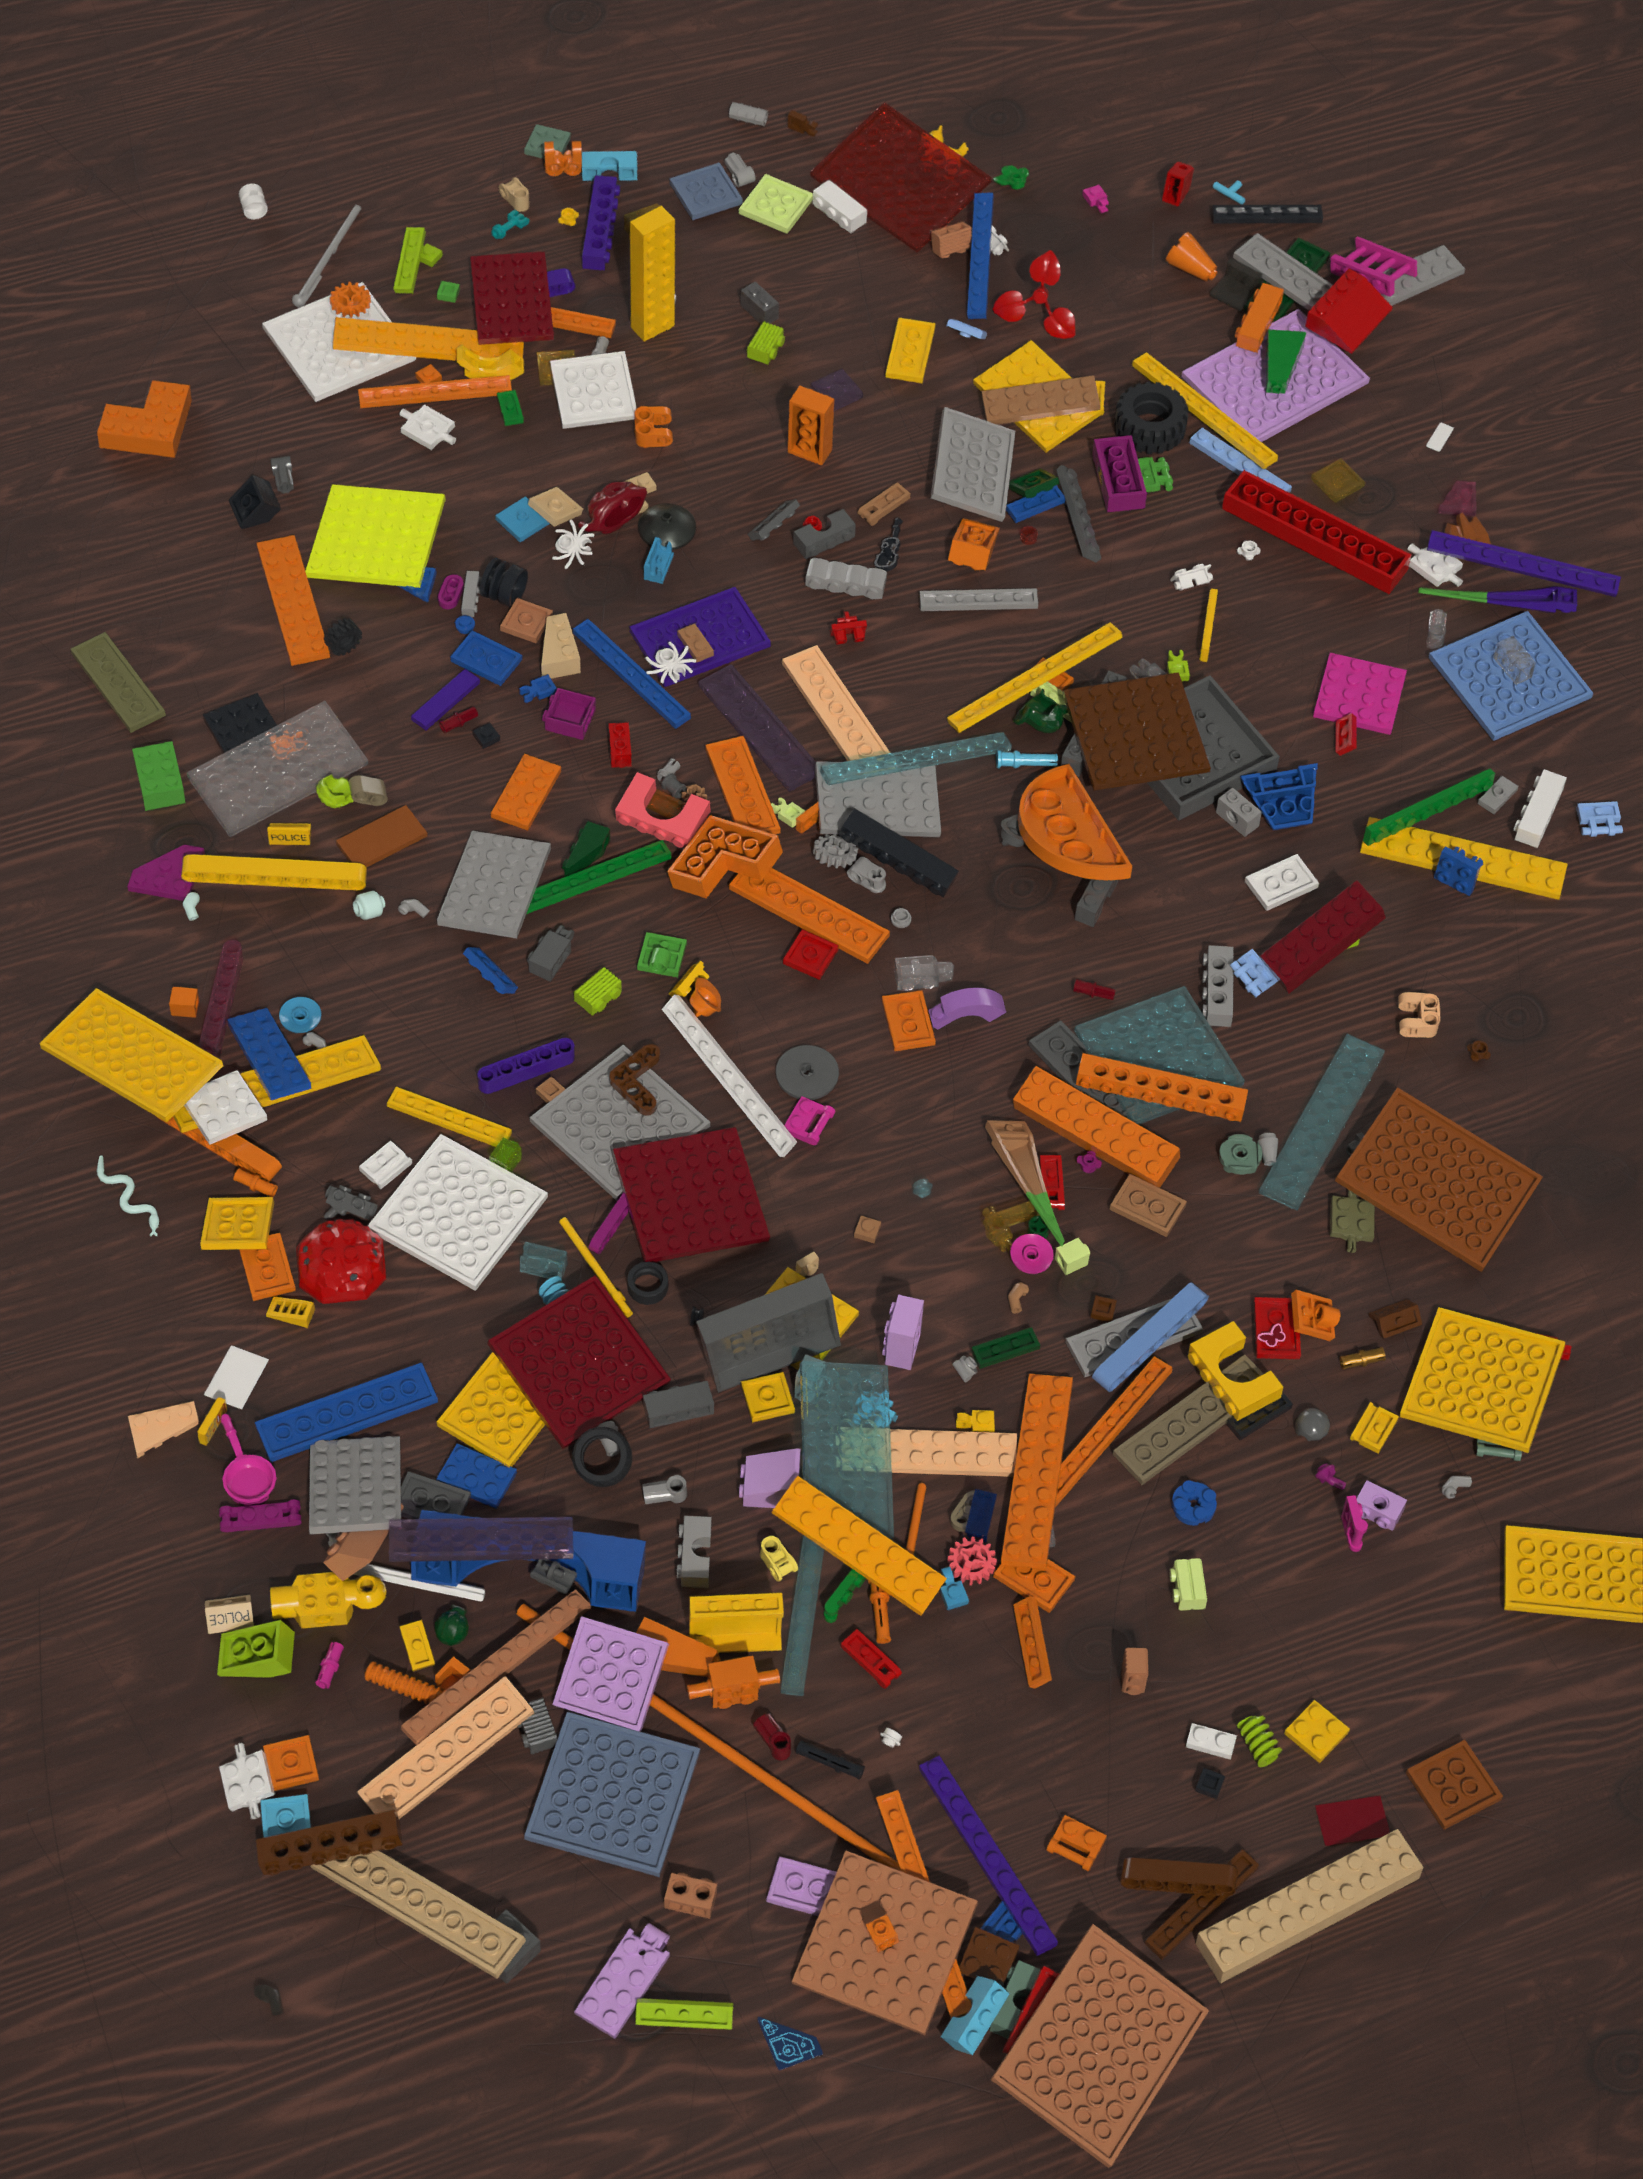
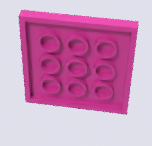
M1330 653L1313 717L1336 722V720L1352 713L1357 717L1358 728L1391 735L1407 670Z

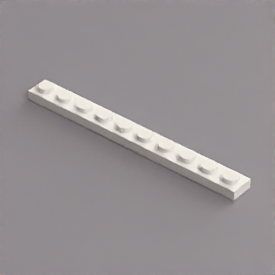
M674 994L663 1007V1012L780 1157H785L797 1141L679 995Z

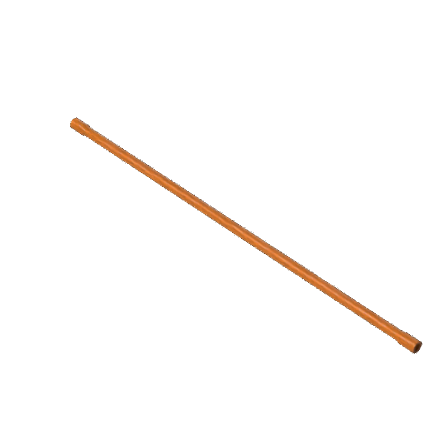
M522 1604L516 1613L517 1616L530 1625L541 1617L539 1613L526 1604ZM562 1631L553 1638L571 1650L574 1640L572 1637ZM653 1694L650 1702L651 1707L876 1862L901 1871L896 1860Z

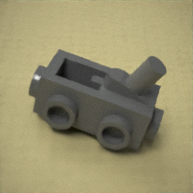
M330 1185L325 1197L327 1198L326 1203L332 1207L323 1216L326 1220L331 1221L337 1213L345 1216L347 1212H350L364 1219H370L371 1216L375 1215L378 1205L371 1202V1197L362 1193H359L358 1196L351 1194L352 1189L339 1185V1188Z

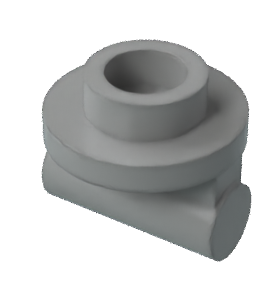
M962 1356L953 1363L954 1368L964 1382L969 1381L978 1372L976 1368L978 1365L970 1356Z

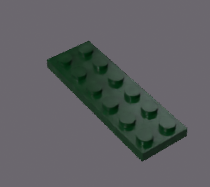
M1298 237L1286 253L1317 274L1330 258L1331 252ZM1264 280V281L1262 282V284H1263V283H1266V284L1272 285V284H1270L1269 282H1267L1266 280ZM1284 293L1282 303L1273 322L1281 319L1295 302ZM1254 294L1244 305V311L1247 312L1250 302H1254Z

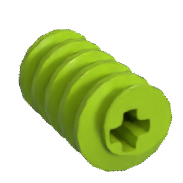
M1250 1716L1240 1721L1237 1728L1241 1730V1735L1246 1737L1245 1743L1250 1745L1249 1750L1254 1753L1253 1758L1258 1761V1767H1265L1278 1758L1282 1748H1274L1278 1743L1277 1739L1269 1740L1274 1735L1272 1731L1265 1732L1269 1728V1724L1261 1725L1265 1720V1716Z

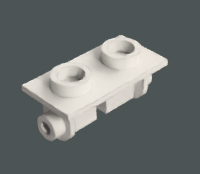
M992 226L991 252L998 256L1002 254L1003 249L1009 252L1006 245L1008 243L1001 234L998 236L995 233L997 232L996 229Z
M1199 564L1188 571L1186 569L1178 570L1170 581L1176 580L1174 587L1180 591L1192 588L1194 586L1192 580H1195L1196 586L1210 583L1213 580L1212 573H1208L1211 564L1207 566Z

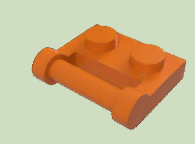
M1065 1815L1049 1842L1046 1851L1052 1854L1055 1852L1083 1866L1082 1869L1089 1872L1107 1835ZM1062 1841L1088 1854L1087 1858L1060 1845L1059 1842Z

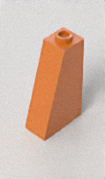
M644 1617L636 1632L637 1634L669 1643L661 1668L663 1671L708 1677V1664L721 1661L718 1650Z

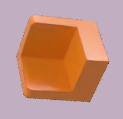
M173 987L169 1002L171 1015L196 1018L199 1005L198 989Z
M453 1656L435 1675L436 1686L442 1688V1691L447 1690L471 1670Z

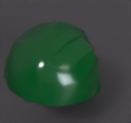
M451 1604L450 1610L438 1617L434 1630L436 1638L441 1643L453 1646L465 1640L469 1630L466 1618L468 1610L466 1608Z

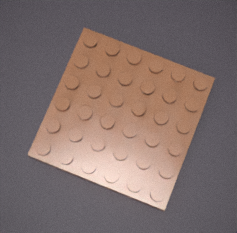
M845 1851L792 1979V1984L926 2035L978 1901ZM887 1914L898 1935L899 1943L878 1953L867 1932L866 1924Z

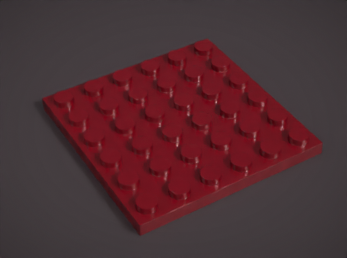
M736 1127L613 1149L612 1155L644 1262H658L770 1240V1234Z
M596 1275L489 1339L487 1342L562 1449L576 1442L587 1430L595 1428L601 1423L608 1422L643 1400V1395L657 1391L671 1381L668 1374Z

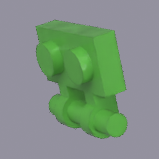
M1153 457L1138 458L1146 492L1160 491V485L1165 486L1166 491L1173 489V479L1169 475V464L1165 461L1164 457H1160L1156 463H1154Z

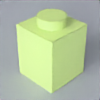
M1077 1238L1063 1246L1057 1247L1055 1260L1064 1274L1068 1275L1088 1265L1090 1250L1086 1244H1083Z

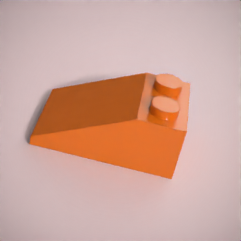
M963 518L952 540L948 561H952L956 565L970 566L974 570H986L1000 528Z

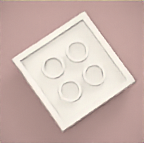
M238 1070L207 1082L184 1105L209 1145L267 1121V1114Z

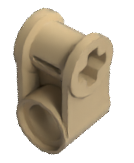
M514 177L512 181L506 184L499 185L500 194L515 210L521 212L529 209V191L517 177Z

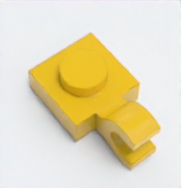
M972 1410L971 1416L967 1413H957L956 1428H972V1432L994 1433V1411Z

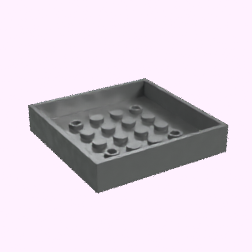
M1211 675L1184 688L1211 767L1210 772L1147 782L1178 821L1217 802L1231 788L1238 791L1246 787L1240 776L1260 773V775L1276 772L1278 767L1279 755Z
M823 1273L696 1321L707 1365L718 1393L740 1385L741 1381L758 1378L804 1359L805 1354L812 1357L841 1346L833 1297Z

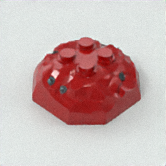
M339 1219L318 1224L296 1247L299 1288L322 1304L367 1300L386 1280L383 1239L359 1221Z

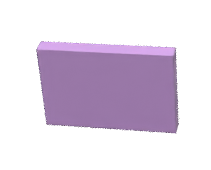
M779 1856L766 1902L819 1916L837 1872Z

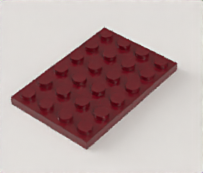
M545 251L470 256L478 344L554 340Z

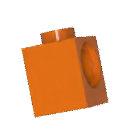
M887 1914L866 1924L867 1932L878 1953L899 1943L898 1935Z

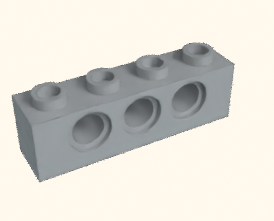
M1209 945L1207 953L1203 954V966H1206V970H1203L1202 981L1206 983V987H1203L1202 1000H1206V1005L1203 1004L1202 1017H1206V1025L1231 1027L1233 1018V969L1230 965L1233 963V947Z

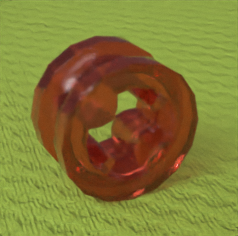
M1032 526L1023 527L1020 531L1021 542L1026 545L1035 544L1038 534L1037 529Z

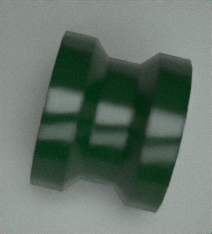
M1034 1216L1029 1220L1027 1234H1037L1047 1239L1049 1228L1041 1216Z

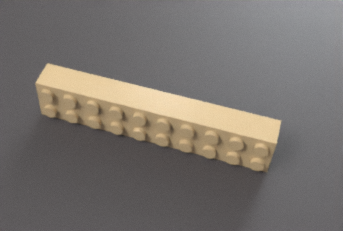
M1396 1829L1198 1933L1196 1946L1221 1984L1418 1880L1423 1866L1400 1831Z

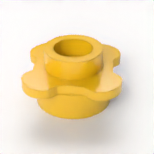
M565 208L561 211V217L558 218V222L574 226L579 214L572 208Z

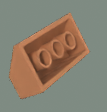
M390 1530L340 1532L335 1537L336 1543L327 1550L328 1556L323 1563L344 1581L372 1561Z

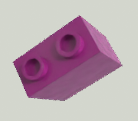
M557 688L555 695L550 697L549 709L545 710L542 720L545 722V730L583 740L596 711V698Z

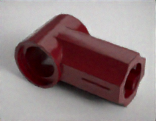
M763 1714L758 1717L756 1722L753 1723V1727L771 1750L772 1757L779 1761L788 1759L791 1755L790 1736L782 1731L770 1714ZM779 1744L785 1745V1747L778 1748L776 1746Z

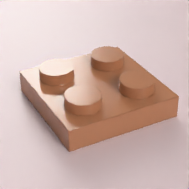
M517 598L500 625V631L537 643L546 628L547 616H552L553 610Z

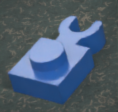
M545 675L530 681V686H522L519 689V694H528L524 696V702L528 703L536 696L541 700L554 695L557 688L550 676Z

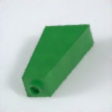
M1268 330L1266 342V393L1285 394L1303 351L1306 332Z

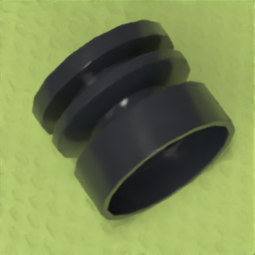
M493 558L482 576L480 595L484 598H490L492 601L498 599L500 604L512 607L517 598L521 599L525 592L528 581L527 569L517 565L510 567L508 562Z

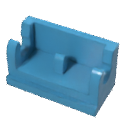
M655 537L644 564V580L663 584L674 553L672 552L671 542H668L667 547L661 545V538Z

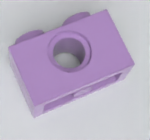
M1367 1480L1357 1497V1503H1361L1363 1510L1361 1518L1369 1519L1377 1523L1381 1528H1388L1392 1531L1399 1521L1407 1502L1406 1499ZM1375 1506H1381L1383 1509H1378Z

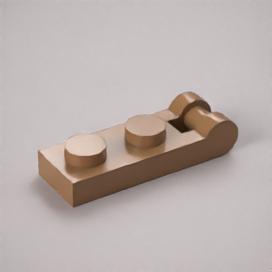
M897 482L863 505L858 510V515L866 518L867 522L874 526L879 519L909 500L911 493Z

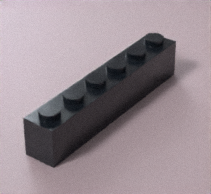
M855 808L842 825L839 836L846 842L853 843L864 853L873 855L881 863L888 864L898 873L908 876L916 884L925 886L935 895H940L944 898L956 880L959 870Z

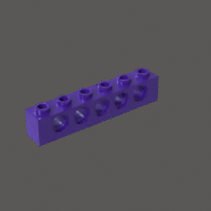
M595 175L582 254L583 269L605 271V265L610 261L608 249L611 250L612 238L610 236L614 235V225L612 223L616 222V212L614 209H618V198L616 196H620V185H617V177Z

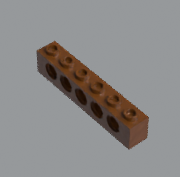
M394 1809L256 1839L258 1865L263 1875H276L286 1870H299L305 1866L322 1865L337 1859L345 1860L360 1854L368 1855L383 1849L392 1850L397 1846H402L400 1821Z

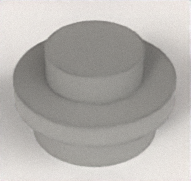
M896 909L891 915V923L895 927L905 928L911 923V915L906 909Z

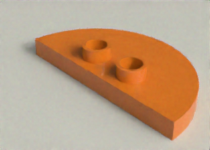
M1070 764L1044 772L1027 786L1020 800L1018 828L1023 841L1038 858L1060 871L1077 877L1094 880H1123L1131 878L1132 865Z

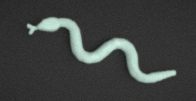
M99 1156L97 1166L99 1179L106 1184L125 1183L126 1189L120 1197V1207L124 1212L130 1214L149 1212L151 1214L149 1225L152 1229L150 1236L153 1234L157 1236L158 1234L155 1230L159 1227V1217L156 1209L148 1204L129 1205L128 1200L135 1188L133 1179L127 1175L106 1176L104 1174L103 1156Z

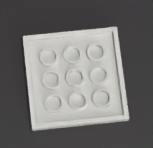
M625 351L550 361L563 429L635 419V410L637 408Z

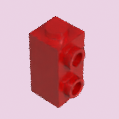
M629 722L609 723L611 768L631 767Z

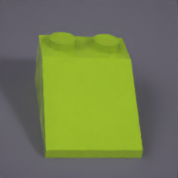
M278 1620L221 1634L217 1675L222 1677H275L291 1673L295 1632L284 1622Z

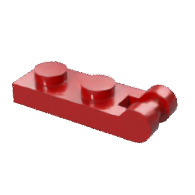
M1040 1155V1169L1048 1197L1057 1196V1200H1050L1052 1208H1057V1210H1064L1065 1199L1061 1155Z
M858 1629L841 1643V1648L876 1679L882 1688L886 1689L891 1685L890 1681L902 1675L901 1669ZM884 1667L888 1670L886 1674L880 1671Z

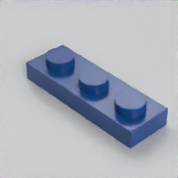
M1056 485L1052 490L1039 492L1033 498L1025 497L1006 505V511L1014 522L1017 523L1065 503L1066 499Z
M466 948L463 954L469 959V964L476 967L481 972V976L494 985V989L501 994L515 993L518 986L480 948Z

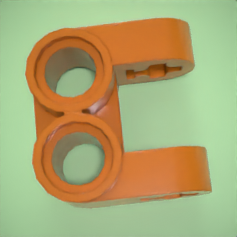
M554 141L544 142L545 171L548 175L559 176L563 171L569 176H576L581 173V141H572V150L566 151L564 155L560 151L554 150Z
M641 406L635 410V442L638 446L643 448L665 447L672 444L673 435L670 429L654 428V425H667L671 422L672 415L668 407Z

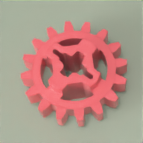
M964 1537L962 1544L956 1541L954 1548H950V1556H948L947 1560L949 1567L954 1571L953 1577L957 1578L960 1576L962 1583L965 1580H969L970 1585L973 1584L974 1580L978 1584L982 1583V1578L989 1580L990 1574H994V1566L997 1563L995 1550L990 1551L991 1544L983 1545L982 1538L979 1542H976L975 1537H972L971 1541H967Z

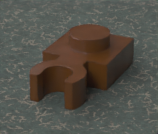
M791 110L789 112L788 128L801 134L807 132L812 137L818 133V130H815L818 126L817 122L807 121V116Z

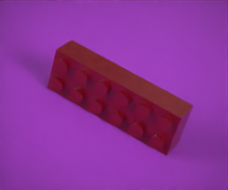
M1356 880L1260 955V958L1276 977L1278 983L1289 994L1386 918L1384 910L1359 881Z

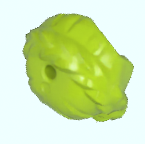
M329 775L321 779L316 787L318 798H320L322 803L331 808H340L354 802L349 782L343 777L337 779L333 778V775Z

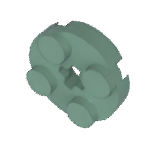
M1236 1134L1230 1136L1228 1140L1221 1144L1219 1159L1223 1169L1228 1173L1239 1175L1256 1172L1262 1159L1261 1146L1252 1141L1253 1138L1248 1135ZM1238 1151H1241L1242 1154L1246 1156L1238 1157L1236 1155L1238 1154Z

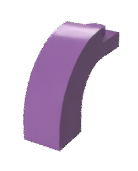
M966 988L948 993L940 997V1004L929 1009L932 1026L937 1030L964 1016H980L991 1022L1006 1013L1002 995L986 988Z

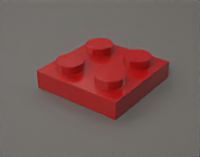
M801 930L785 955L783 964L820 980L838 952L839 945Z

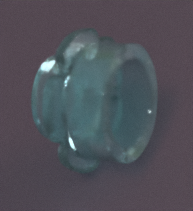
M928 1179L918 1180L912 1186L914 1189L913 1194L919 1195V1197H926L931 1193L933 1184L929 1183Z

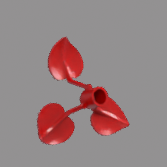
M1049 250L1037 257L1030 266L1032 279L1036 282H1041V286L1035 289L1033 296L1022 301V294L1019 291H1007L997 299L993 312L1006 321L1016 322L1025 315L1026 308L1023 304L1031 300L1038 304L1044 303L1050 315L1044 320L1046 331L1053 337L1068 339L1076 335L1075 317L1069 309L1064 307L1056 308L1052 313L1047 300L1049 291L1044 286L1045 283L1050 286L1055 285L1061 275L1058 258L1052 250Z

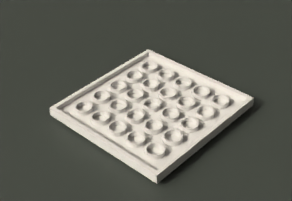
M363 282L359 283V287L364 285ZM370 292V308L366 309V313L360 312L359 317L356 314L352 318L349 315L342 317V313L337 315L336 310H332L330 305V295L262 323L264 331L315 402L416 360V357L333 349L336 317L391 322Z
M440 1134L369 1223L368 1227L387 1242L476 1291L548 1198V1193Z

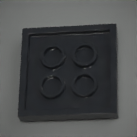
M258 693L203 714L204 722L228 762L270 746L269 741L283 736Z

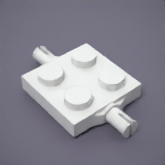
M423 405L414 413L404 408L400 411V416L408 419L401 427V433L432 450L442 440L451 445L456 442V438L448 434L455 427V422L428 406Z
M1413 543L1410 544L1408 551L1412 552L1415 556L1410 559L1409 567L1436 587L1447 581H1451L1457 587L1463 583V580L1455 575L1463 566V563L1458 559L1427 551V547L1419 549Z
M239 1743L234 1746L237 1759L219 1767L228 1808L231 1811H235L242 1807H249L251 1819H257V1817L261 1816L258 1808L260 1800L275 1795L266 1754L260 1750L246 1755L244 1744Z

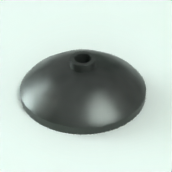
M669 503L658 504L650 507L641 515L638 522V532L641 539L651 547L655 537L661 538L662 546L667 547L668 542H671L672 550L684 547L694 538L696 521L693 515L682 506Z

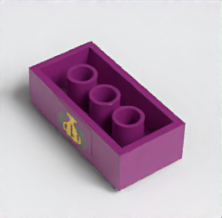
M1132 435L1094 439L1092 456L1107 512L1144 509L1147 492Z

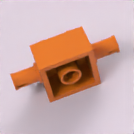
M742 1657L709 1663L707 1682L687 1685L689 1700L710 1696L713 1708L725 1709L734 1704L741 1703L747 1705L758 1700V1689H760V1686L780 1683L778 1669L757 1672L754 1657Z

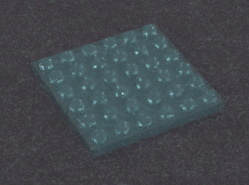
M1185 986L1079 1024L1074 1029L1090 1055L1234 1087L1243 1086L1245 1082ZM1114 1094L1122 1110L1127 1114V1118L1138 1125L1181 1109Z

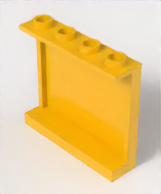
M782 1593L690 1597L689 1637L718 1650V1653L782 1650L781 1624L784 1615Z

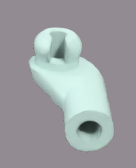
M196 892L187 894L183 901V907L189 921L199 917L195 907L200 901V896Z

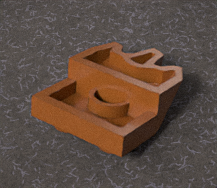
M1462 512L1456 517L1457 525L1451 523L1446 525L1444 531L1446 534L1491 544L1486 529L1477 517L1472 518L1471 522H1469Z

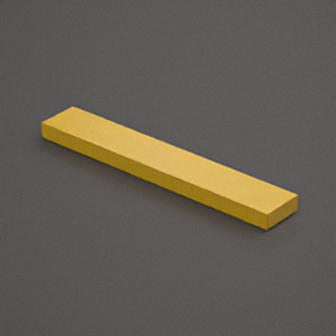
M395 1087L387 1102V1107L500 1149H504L512 1134V1129L399 1087Z

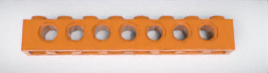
M1085 1053L1082 1054L1076 1085L1083 1088L1096 1089L1105 1093H1114L1127 1098L1132 1097L1146 1102L1163 1104L1167 1107L1181 1108L1190 1112H1199L1208 1116H1217L1239 1122L1242 1120L1248 1094L1247 1089Z

